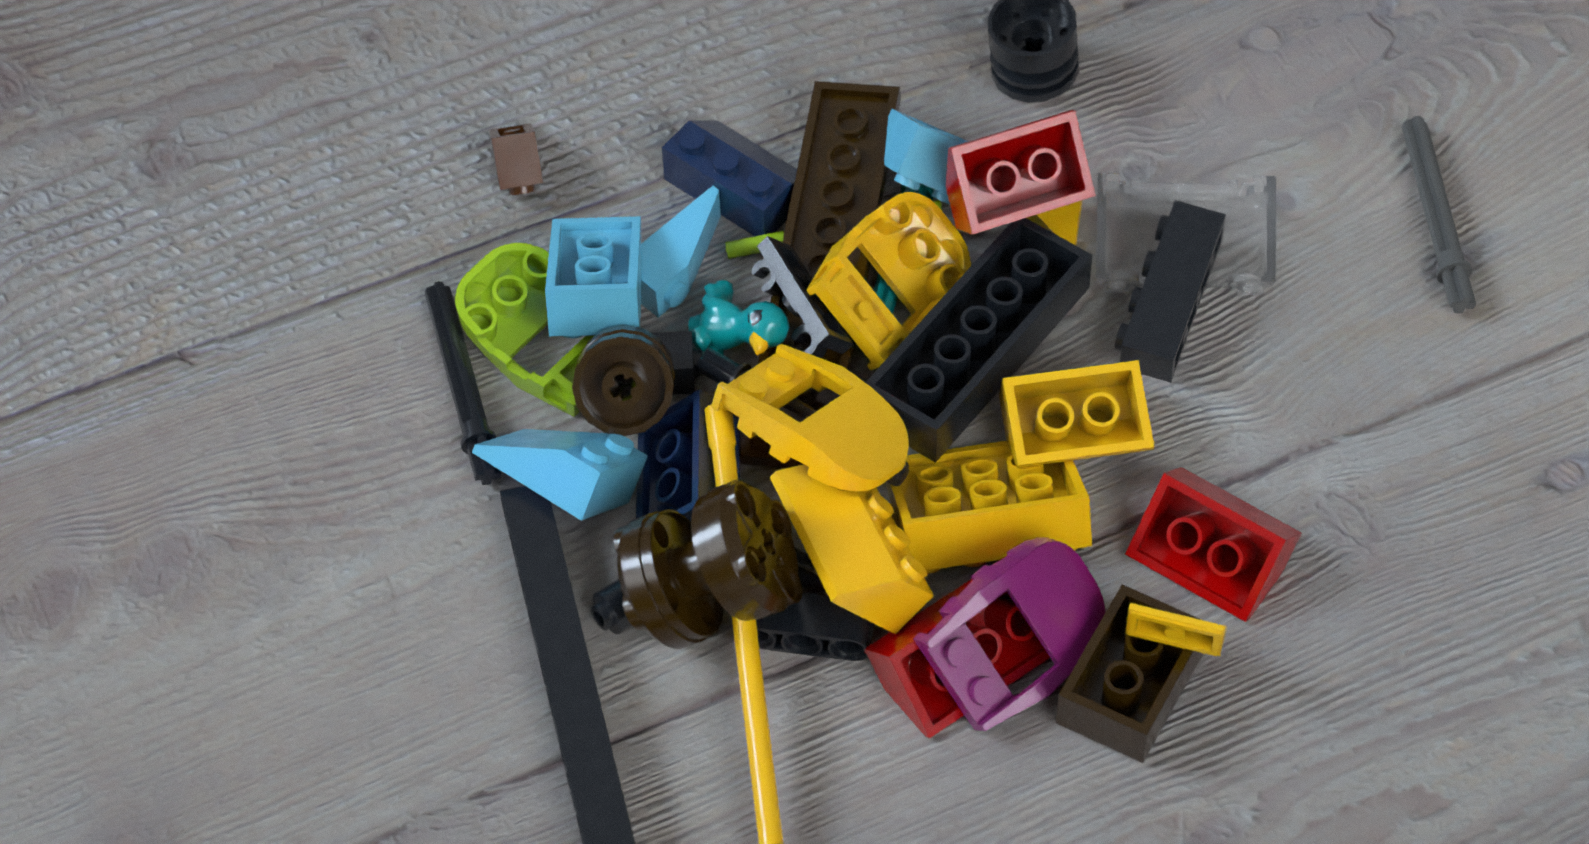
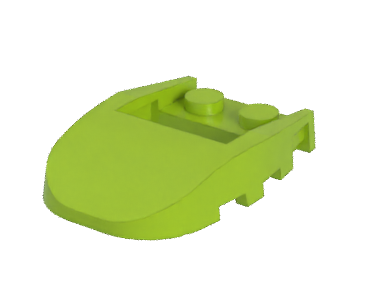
M510 243L499 246L490 251L471 268L457 286L455 304L461 326L479 350L516 387L575 417L579 413L572 390L575 367L580 353L587 342L595 335H587L581 339L542 377L535 372L530 374L512 358L548 325L545 287L549 252L528 243Z

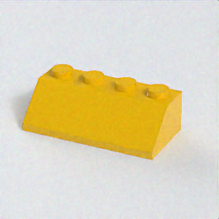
M804 464L775 471L770 476V479L831 602L896 634L934 595L925 580L927 576L925 568L913 557L908 548L911 543L910 539L896 525L892 517L894 509L890 503L880 495L877 487L866 491H845L828 486L808 476V466Z

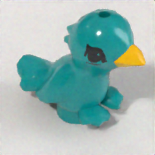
M726 280L717 281L715 284L708 283L704 286L706 291L702 299L704 310L701 314L690 317L688 321V330L692 331L693 343L698 349L704 352L707 348H712L723 355L724 350L732 349L745 342L752 346L755 354L758 356L767 349L781 344L789 331V322L786 314L774 303L767 301L756 302L745 310L733 304V284Z

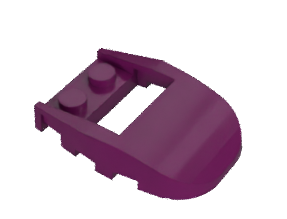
M1040 537L1027 540L1007 551V557L992 566H982L970 576L973 581L957 597L952 596L939 610L943 619L929 634L919 632L913 639L974 730L987 731L1048 697L1071 674L1106 613L1100 588L1083 560L1070 546L1055 539ZM1005 591L1008 592L1055 664L1024 691L1015 695L1011 693L965 624Z

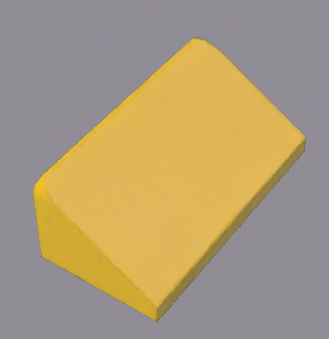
M1130 603L1125 634L1212 656H1220L1227 626Z

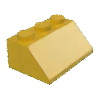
M1139 360L1002 379L999 400L1006 440L1017 468L1148 451L1155 448Z

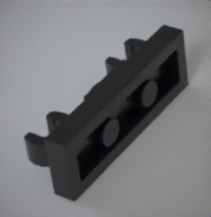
M769 236L763 239L757 245V248L764 259L755 263L751 273L761 279H764L771 273L769 281L761 287L762 291L772 296L783 292L782 301L786 308L793 315L801 317L805 325H801L794 330L791 335L792 339L805 344L811 338V344L804 352L819 358L825 355L827 348L844 354L854 344L845 329L816 293L810 296L806 291L813 279L794 248Z

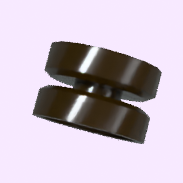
M620 325L602 330L587 342L577 360L572 390L578 410L589 424L604 433L629 436L645 432L662 419L671 404L675 379V368L671 353L659 337L644 328ZM624 374L625 380L632 377L633 381L630 384H621L617 380V375Z

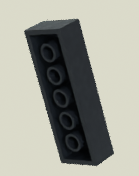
M1027 218L1012 222L1003 230L865 382L880 394L899 414L905 424L911 449L935 463L998 393L1001 388L1002 379L1013 376L1089 289L1092 254Z

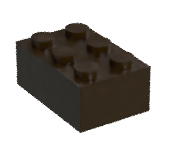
M1122 584L1059 693L1056 723L1143 763L1203 653L1125 634L1130 603L1196 619L1199 618Z

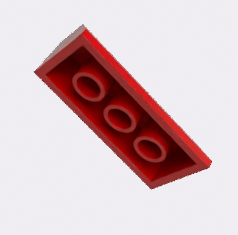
M972 579L912 617L896 634L890 632L864 649L884 690L927 738L933 737L964 716V714L913 639L919 632L929 634L943 619L939 610L952 596L957 597L973 581ZM1007 591L965 623L1007 686L1050 658Z

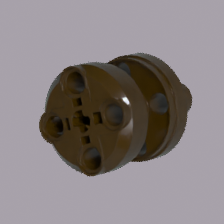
M734 480L713 488L707 494L699 497L693 507L691 521L683 514L668 509L649 513L616 529L613 535V543L617 553V571L623 592V608L629 623L636 630H644L652 638L669 648L682 649L699 643L717 632L722 623L724 609L739 620L751 621L780 613L789 605L799 602L802 598V585L798 576L796 550L791 537L792 526L786 509L779 501L771 500L766 494L752 485L740 480Z

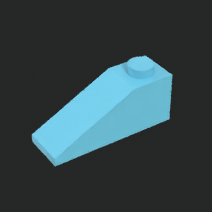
M714 185L641 243V304L658 318L669 308L679 306L692 288L721 217L719 189Z

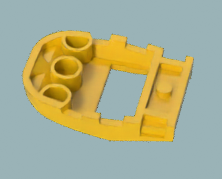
M904 192L897 194L871 214L865 216L850 232L831 247L806 291L810 296L816 293L870 360L867 367L873 370L882 365L971 267V258L963 237L937 204L922 194ZM857 247L911 313L902 324L898 322L847 258Z
M780 344L777 346L775 354L730 383L720 382L717 385L711 405L714 410L718 412L725 408L739 417L737 428L750 439L757 434L771 445L770 455L782 463H786L790 458H793L808 466L807 475L828 486L845 491L871 490L896 475L906 464L909 439L903 420L880 394L843 366ZM810 388L819 392L828 388L840 395L800 423L779 410Z

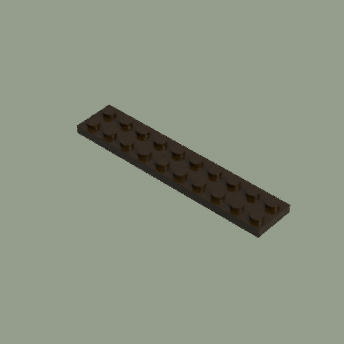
M814 82L782 241L794 248L812 279L831 247L850 232L865 216L881 206L888 167L884 165L888 116L892 108L899 111L901 91L898 86ZM857 247L847 258L867 282L870 262ZM783 292L771 296L770 302L784 311L789 322L788 334L781 344L804 352L810 346L811 338L805 344L794 341L791 337L797 327L805 325L801 317L793 315L786 308L782 301ZM850 337L854 345L844 354L827 348L822 359L843 366L850 371L855 349L854 340ZM777 346L769 348L760 354L758 364L775 354ZM810 388L797 398L819 410L840 395L828 388L821 392ZM745 434L743 435L740 450L742 464L779 468L803 465L793 458H790L786 463H782L769 454L771 445L757 434L751 439Z

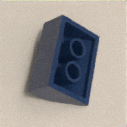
M689 120L662 146L664 180L694 199H697L714 185L719 189L721 216L751 235L759 236L774 233L787 221L797 169L720 121Z
M699 389L670 406L658 423L645 432L638 433V450L648 457L637 482L636 518L652 512L670 509L683 514L691 521L693 507L697 499L707 494L711 489L716 488L712 451L708 444L704 411L708 405L712 404L714 396ZM733 414L736 436L735 454L738 479L740 480V430L737 428L739 417Z

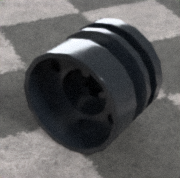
M999 0L994 4L988 15V39L991 74L998 89L1012 99L1027 103L1046 102L1064 94L1073 86L1079 74L1076 12L1070 1Z

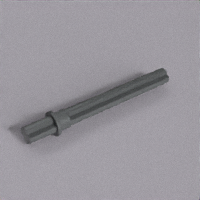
M1414 116L1412 119L1403 122L1402 130L1439 268L1436 271L1437 280L1444 284L1450 308H1453L1454 313L1461 314L1465 309H1473L1476 306L1469 279L1472 274V267L1464 259L1428 125L1423 117Z

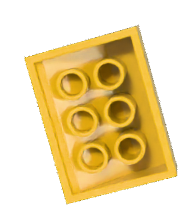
M1000 441L947 449L936 463L920 453L907 455L910 471L900 486H893L886 482L890 505L894 509L893 519L896 525L910 539L911 543L908 548L913 557L923 565L927 574L937 572L941 568L962 565L977 567L989 561L1001 560L1007 556V551L1027 540L1040 537L1060 541L1070 546L1074 551L1078 548L1092 546L1090 498L1074 461L1017 468L1008 442Z

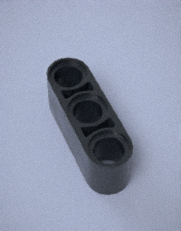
M802 592V598L799 602L789 605L784 611L763 619H756L759 649L847 661H860L868 657L864 649L872 643L875 625L832 603L828 595Z

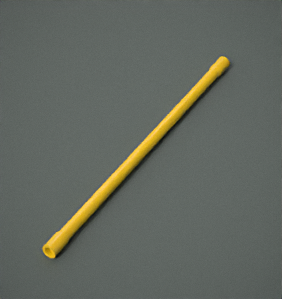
M710 404L704 411L708 444L712 451L716 487L728 482L739 480L735 454L736 436L733 413L725 408L717 412L711 407L712 404ZM731 615L759 844H784L756 619L742 621Z

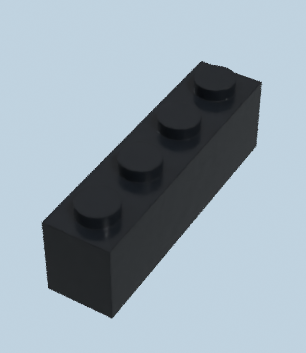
M1175 200L1170 215H1161L1155 234V240L1160 242L1156 252L1148 251L1142 268V276L1146 277L1143 288L1135 286L1129 302L1128 312L1133 313L1129 324L1121 323L1117 333L1114 348L1121 350L1120 362L1139 360L1141 374L1172 382L1224 237L1226 214Z

